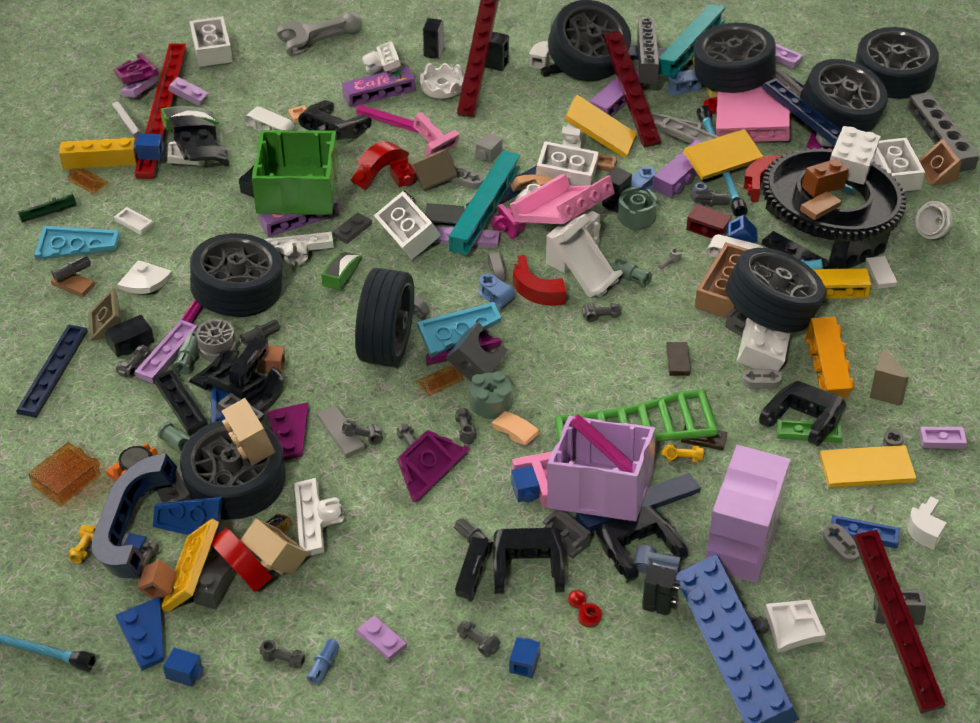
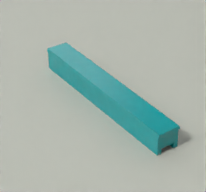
M713 4L707 6L658 58V75L675 77L694 56V44L697 38L708 29L724 24L725 19L721 18V14L725 11V6Z
M506 150L501 152L449 235V252L468 255L520 170V166L516 165L520 154Z

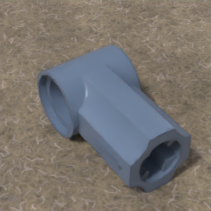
M641 545L636 549L634 568L636 573L642 572L647 574L648 568L652 564L660 566L662 569L676 570L678 573L681 557L657 553L653 547Z

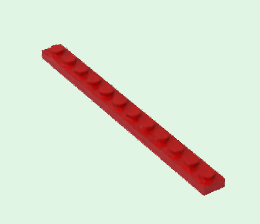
M169 43L145 131V134H161L162 141H164L166 128L161 120V108L172 107L175 94L168 91L169 85L177 77L180 78L187 50L186 44ZM138 159L135 179H154L159 160Z

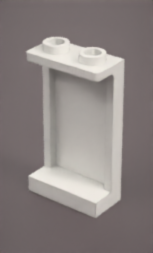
M584 214L571 220L550 240L586 295L589 297L595 295L600 297L608 291L606 289L608 286H612L619 281L618 277L623 272L622 270L614 271L585 228L584 225L590 220Z

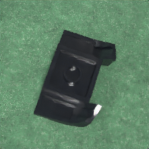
M194 115L169 117L173 126L174 140L184 160H213L221 162L224 166H229L227 147L217 145L215 141L217 139L216 126L213 123Z
M236 350L221 352L207 368L189 381L204 390L214 386L216 389L228 394L232 393L240 399L246 398L251 406L261 412L275 403L282 393L284 378L275 367L271 368L267 377L254 372L244 387L231 383L229 370L238 359L240 352Z

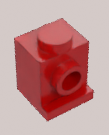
M407 157L390 162V175L399 188L416 183L415 171L408 163Z

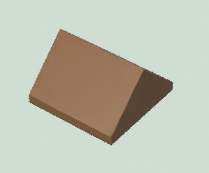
M943 138L919 159L925 171L924 177L931 186L957 181L962 162Z

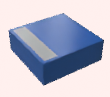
M125 532L121 546L134 545L141 552L146 542V537Z

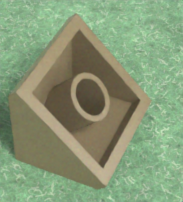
M441 149L409 163L415 171V176L424 191L457 177L456 170L446 149Z
M114 288L89 312L92 341L106 339L104 330L122 323L117 291Z
M883 349L881 352L869 398L902 405L909 376L886 349Z

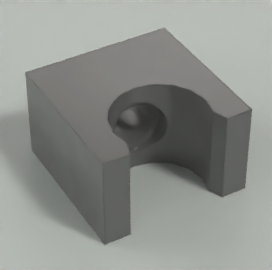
M479 322L463 333L446 357L470 382L476 374L492 373L508 351L503 345L492 353L484 351L478 342V336L483 331V326Z

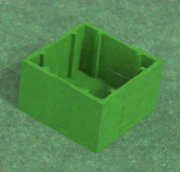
M260 130L257 146L258 156L255 160L252 174L256 214L333 215L339 167L336 131L297 132L288 130Z

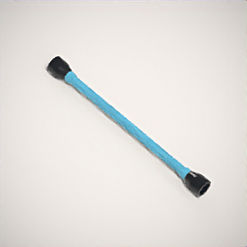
M705 105L700 106L696 111L699 121L706 127L707 132L716 135L712 126L710 108ZM730 171L723 173L731 196L733 215L736 217L746 215L748 208L744 200L737 193Z
M0 634V644L57 658L85 672H90L92 668L88 667V664L93 666L96 661V655L91 652L62 651Z

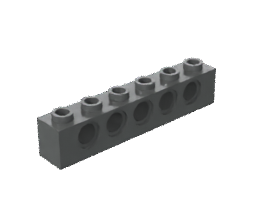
M650 18L638 19L636 39L639 82L657 84L659 60L655 20Z
M925 92L910 95L907 108L932 142L936 145L942 138L947 142L962 162L959 172L976 169L977 162L979 161L978 153L932 94Z

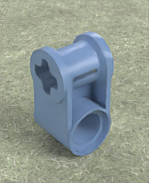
M694 70L679 72L675 77L668 76L669 86L667 91L670 94L677 95L695 92L702 86Z
M649 166L642 167L632 175L631 187H640V190L644 191L646 189L651 190L653 188V178L656 174L655 169Z
M487 273L479 277V284L481 285L479 295L491 303L494 302L495 305L500 307L499 309L516 297L514 289L494 275Z

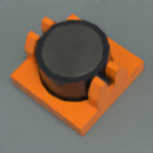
M148 443L143 446L129 447L123 450L119 455L118 462L110 467L106 474L114 481H117L127 469L137 462L159 454L154 447L150 449Z

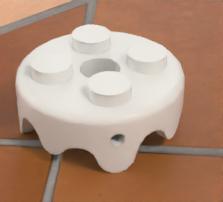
M428 63L424 73L420 74L421 89L430 97L438 99L451 98L458 95L462 90L464 77L460 65H455L452 68L448 64L443 63L440 68L436 69L432 63Z

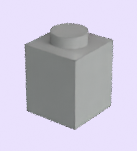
M488 132L476 143V157L482 161L492 163L503 151V138Z

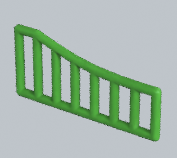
M703 389L680 391L636 405L580 414L583 418L606 421L607 418L618 417L620 423L629 424L627 415L639 413L642 426L651 427L647 410L659 407L665 432L655 433V442L718 435V429ZM699 398L708 428H695L686 399ZM678 401L687 430L674 431L666 404ZM577 414L555 417L554 421L559 441L568 416H576Z

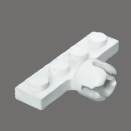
M392 41L376 47L377 51H372L362 56L363 63L367 64L365 68L368 74L376 73L383 68L385 72H393L401 66Z
M332 232L264 239L272 244L280 254H283L285 262L295 267V262L297 261L299 266L304 264L308 258L307 252L310 250L334 248Z
M316 478L294 483L299 546L309 553L307 556L324 553L323 528L340 524L344 521V516H342L344 514L343 507L340 504L339 498L336 497L320 501Z

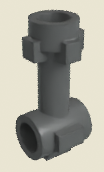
M588 302L584 304L582 314L586 321L593 322L599 315L621 316L620 304L611 303L610 307L595 308L594 303Z
M145 345L138 346L133 351L134 356L127 363L121 361L117 364L116 372L120 376L131 378L135 376L136 365L150 354V350Z
M460 408L456 411L455 421L461 424L459 438L464 444H472L474 439H476V430L472 425H469L468 420H472L471 413H468L466 408Z
M344 421L342 425V434H345V436L351 437L354 434L368 437L369 443L373 445L380 443L383 437L382 431H380L377 424H370L367 428L356 426L355 421Z
M402 423L397 427V436L399 439H405L409 445L406 447L408 449L416 441L412 436L414 430L407 423Z
M149 540L144 543L141 553L145 560L139 577L133 579H140L144 567L149 565L148 563L151 558L156 557L159 545L155 541Z
M741 601V603H742V605H743V607H744V609H745V607H746L747 604H745L743 601ZM745 609L756 634L767 633L769 630L768 620L762 616L756 617Z
M462 621L457 628L460 637L463 639L469 637L478 643V651L486 657H489L491 654L494 655L499 649L500 640L491 633L485 637L474 629L475 624L473 622Z
M265 640L259 648L263 660L267 662L280 659L289 662V667L302 668L305 661V654L300 650H295L291 653L277 649L275 642L272 640Z

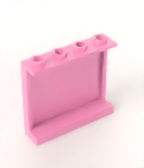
M762 88L738 93L718 91L716 136L721 137L745 129L753 142L790 141V110Z
M561 174L514 201L510 206L515 222L565 224L615 194L610 175L591 186L569 185L567 175Z

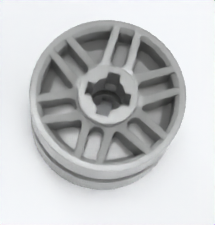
M221 319L209 320L201 324L197 329L196 335L199 352L205 360L213 362L221 352L236 350L234 328L228 321Z

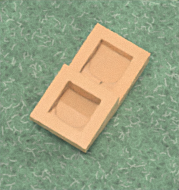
M543 175L517 176L510 186L514 192L525 189L530 184L542 186L553 178Z
M507 411L491 422L494 429L509 434L512 441L527 445L540 434L539 430L531 423Z

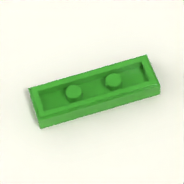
M777 419V439L808 441L811 425L814 422ZM837 424L823 442L842 443V424Z

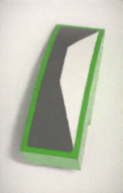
M186 106L161 108V120L166 130L173 129L169 117L194 115L214 125L219 124L215 114L206 109Z
M344 251L335 256L321 274L322 286L341 290L345 282H349L363 255Z

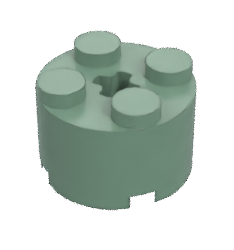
M640 187L625 189L619 197V221L631 230L642 229L652 225L655 222L657 197L654 192L646 189V191L640 190Z
M503 372L476 374L472 377L469 391L470 408L473 413L485 419H496L503 412L510 410L512 406V385Z

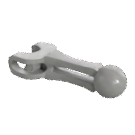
M347 12L343 16L340 15L334 19L319 23L302 24L297 21H289L277 27L276 35L282 41L289 40L286 44V52L289 56L305 53L310 45L323 39L345 35L346 32L350 34L358 32L362 26V20L357 13Z

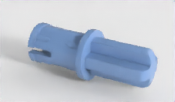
M327 639L320 654L315 656V663L306 677L309 682L314 678L312 683L320 685L327 669L332 667V660L339 648L336 640Z

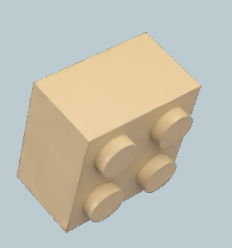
M246 398L222 410L225 420L222 422L243 460L248 458L253 466L276 453L262 424Z
M257 518L240 540L255 557L258 556L262 559L260 563L269 570L274 569L281 575L284 572L290 575L294 574L309 554L279 528Z

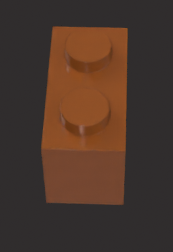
M838 159L807 167L802 188L813 198L826 191L830 193L843 189L849 169Z

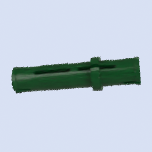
M73 194L58 199L55 197L52 198V201L18 211V215L23 223L55 211L57 213L61 212V209L76 205Z

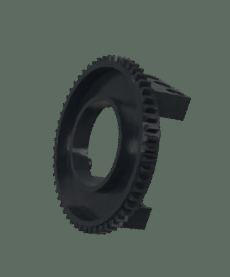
M813 147V149L793 150L792 153L786 152V156L782 154L780 158L777 157L776 161L773 160L768 168H766L762 181V194L765 195L764 200H767L766 210L777 219H783L785 223L799 231L810 234L813 237L833 240L834 243L829 261L837 265L838 269H849L865 262L866 258L876 257L885 252L890 232L894 230V227L898 226V223H901L907 203L906 196H904L905 192L902 191L903 187H900V182H896V178L891 177V173H887V169H882L881 165H876L873 161L864 185L846 180L845 184L862 194L866 201L864 205L853 209H835L813 220L800 211L802 204L813 199L802 188L807 167L830 161L833 150L831 148L816 149Z

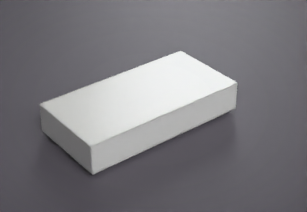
M128 207L114 216V221L140 235H143L155 226L154 221Z
M885 256L866 258L865 263L877 289L897 286V280Z

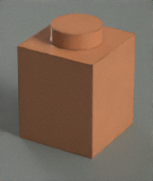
M268 346V354L258 366L257 373L268 374L271 368L275 367L282 375L286 360L284 347Z
M159 559L144 567L137 589L150 599L169 595L176 571Z

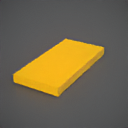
M579 95L574 97L564 118L565 121L581 129L582 132L621 157L628 155L637 134Z
M745 129L686 147L683 151L701 180L749 165L763 158V155Z
M906 445L820 450L819 456L829 488L913 483L916 481V475Z
M213 518L187 536L175 568L176 575L170 594L166 595L162 602V610L170 612L193 596L219 524Z

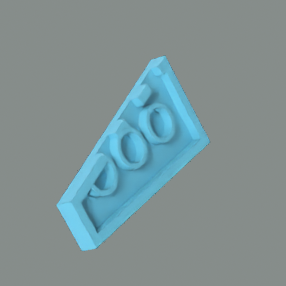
M43 226L34 256L35 259L114 251L117 248L120 233L119 230Z
M492 302L417 322V327L429 356L432 358L454 347L463 333L479 322L483 326V331L500 323L501 316L495 303Z

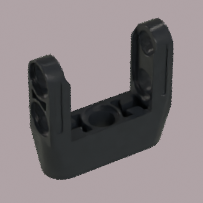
M323 100L309 106L298 117L301 127L307 130L336 131V140L351 139L361 135L372 124V119L362 114L346 121L330 115L334 110V104L328 100Z
M794 381L781 389L764 407L759 417V423L766 427H772L776 424L777 419H780L789 408L816 417L818 419L811 425L808 442L819 446L837 426L846 408V402L836 394L800 381Z
M651 506L642 507L636 521L615 518L600 525L596 531L604 552L609 559L612 558L617 571L626 578V583L636 579L634 562L623 548V546L631 544L633 540H641L656 534L658 539H662L673 556L681 557L680 561L688 557V550L682 539L668 520Z
M555 528L497 530L494 533L493 545L495 594H504V581L506 579L505 559L550 558L555 593L565 592L563 547L559 530Z

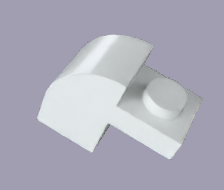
M548 41L539 42L532 47L529 53V67L541 69L546 67L548 62L554 63L549 53Z
M570 123L567 124V127L563 126L561 132L564 139L563 145L582 149L587 134Z
M930 497L926 504L922 503L919 509L912 508L908 522V532L916 542L934 550L944 534L947 522L934 517L939 500Z

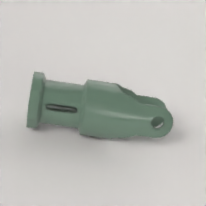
M619 258L615 260V264L609 263L614 271L622 270L623 274L619 277L625 280L637 282L643 288L651 282L652 273L639 269L635 264Z
M196 332L188 334L187 339L178 351L177 361L172 364V370L176 374L187 375L190 372V365L198 355Z
M171 422L163 423L158 429L157 436L162 440L168 441L170 447L181 454L190 436L183 431L176 430Z

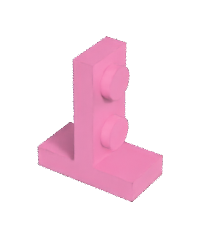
M422 112L415 115L413 127L429 142L425 156L441 149L448 150L457 145L459 133L456 130L443 135L441 130L437 129Z
M552 452L512 459V470L533 466L539 483V499L542 508H546L547 463Z

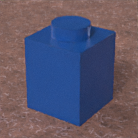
M139 134L138 140L134 142V151L137 152L138 159H161L164 150L162 135Z
M742 215L728 223V237L755 243L757 242V228Z
M533 466L511 470V484L517 502H532L538 499L539 483Z
M516 637L509 659V673L533 678L540 655V642L529 638Z
M175 647L163 665L166 679L191 687L196 680L201 679L204 672L200 655Z

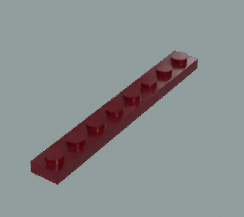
M480 0L457 109L458 116H476L499 0Z
M621 31L606 33L603 39L643 148L660 145V136Z
M878 530L855 534L854 542L920 714L944 708L946 705Z

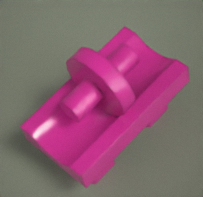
M503 204L497 205L498 214L492 218V228L495 231H505L511 239L516 238L517 233L525 230L526 222H515L511 208L506 209Z

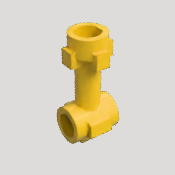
M667 444V446L661 449V455L667 461H673L680 457L691 458L692 462H698L703 460L704 451L699 446L692 445V449H676L673 444Z
M81 526L78 537L82 539L76 548L71 547L69 551V559L73 563L80 564L83 559L87 558L88 553L85 550L90 541L92 542L96 529L95 526Z

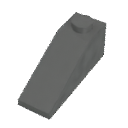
M217 555L201 571L193 593L194 602L197 605L217 609L236 573L220 555Z

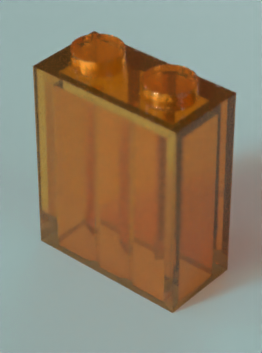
M67 442L29 471L28 475L34 488L62 507L101 476L99 469L100 464L95 457L88 456L80 447H75Z

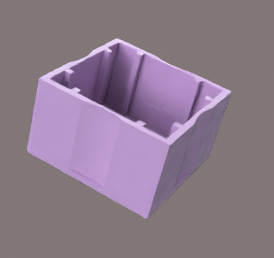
M568 416L561 432V439L554 447L547 463V508L636 521L654 472L655 427L611 423L598 419L584 418L633 463L631 473L620 470L570 424L575 416Z
M736 445L712 511L706 559L717 554L727 575L758 584L780 518L790 465L789 458Z

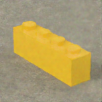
M120 138L60 142L59 156L62 169L136 165L135 139Z
M867 268L813 269L821 278L826 288L825 298L869 297L871 282Z

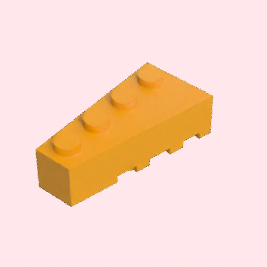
M836 317L811 318L804 340L805 343H809V355L814 356V371L820 373L817 376L820 389L842 398H848L851 390L854 389V381L849 376L850 365L844 355L846 349L845 343L841 342L840 338L841 326L837 324Z

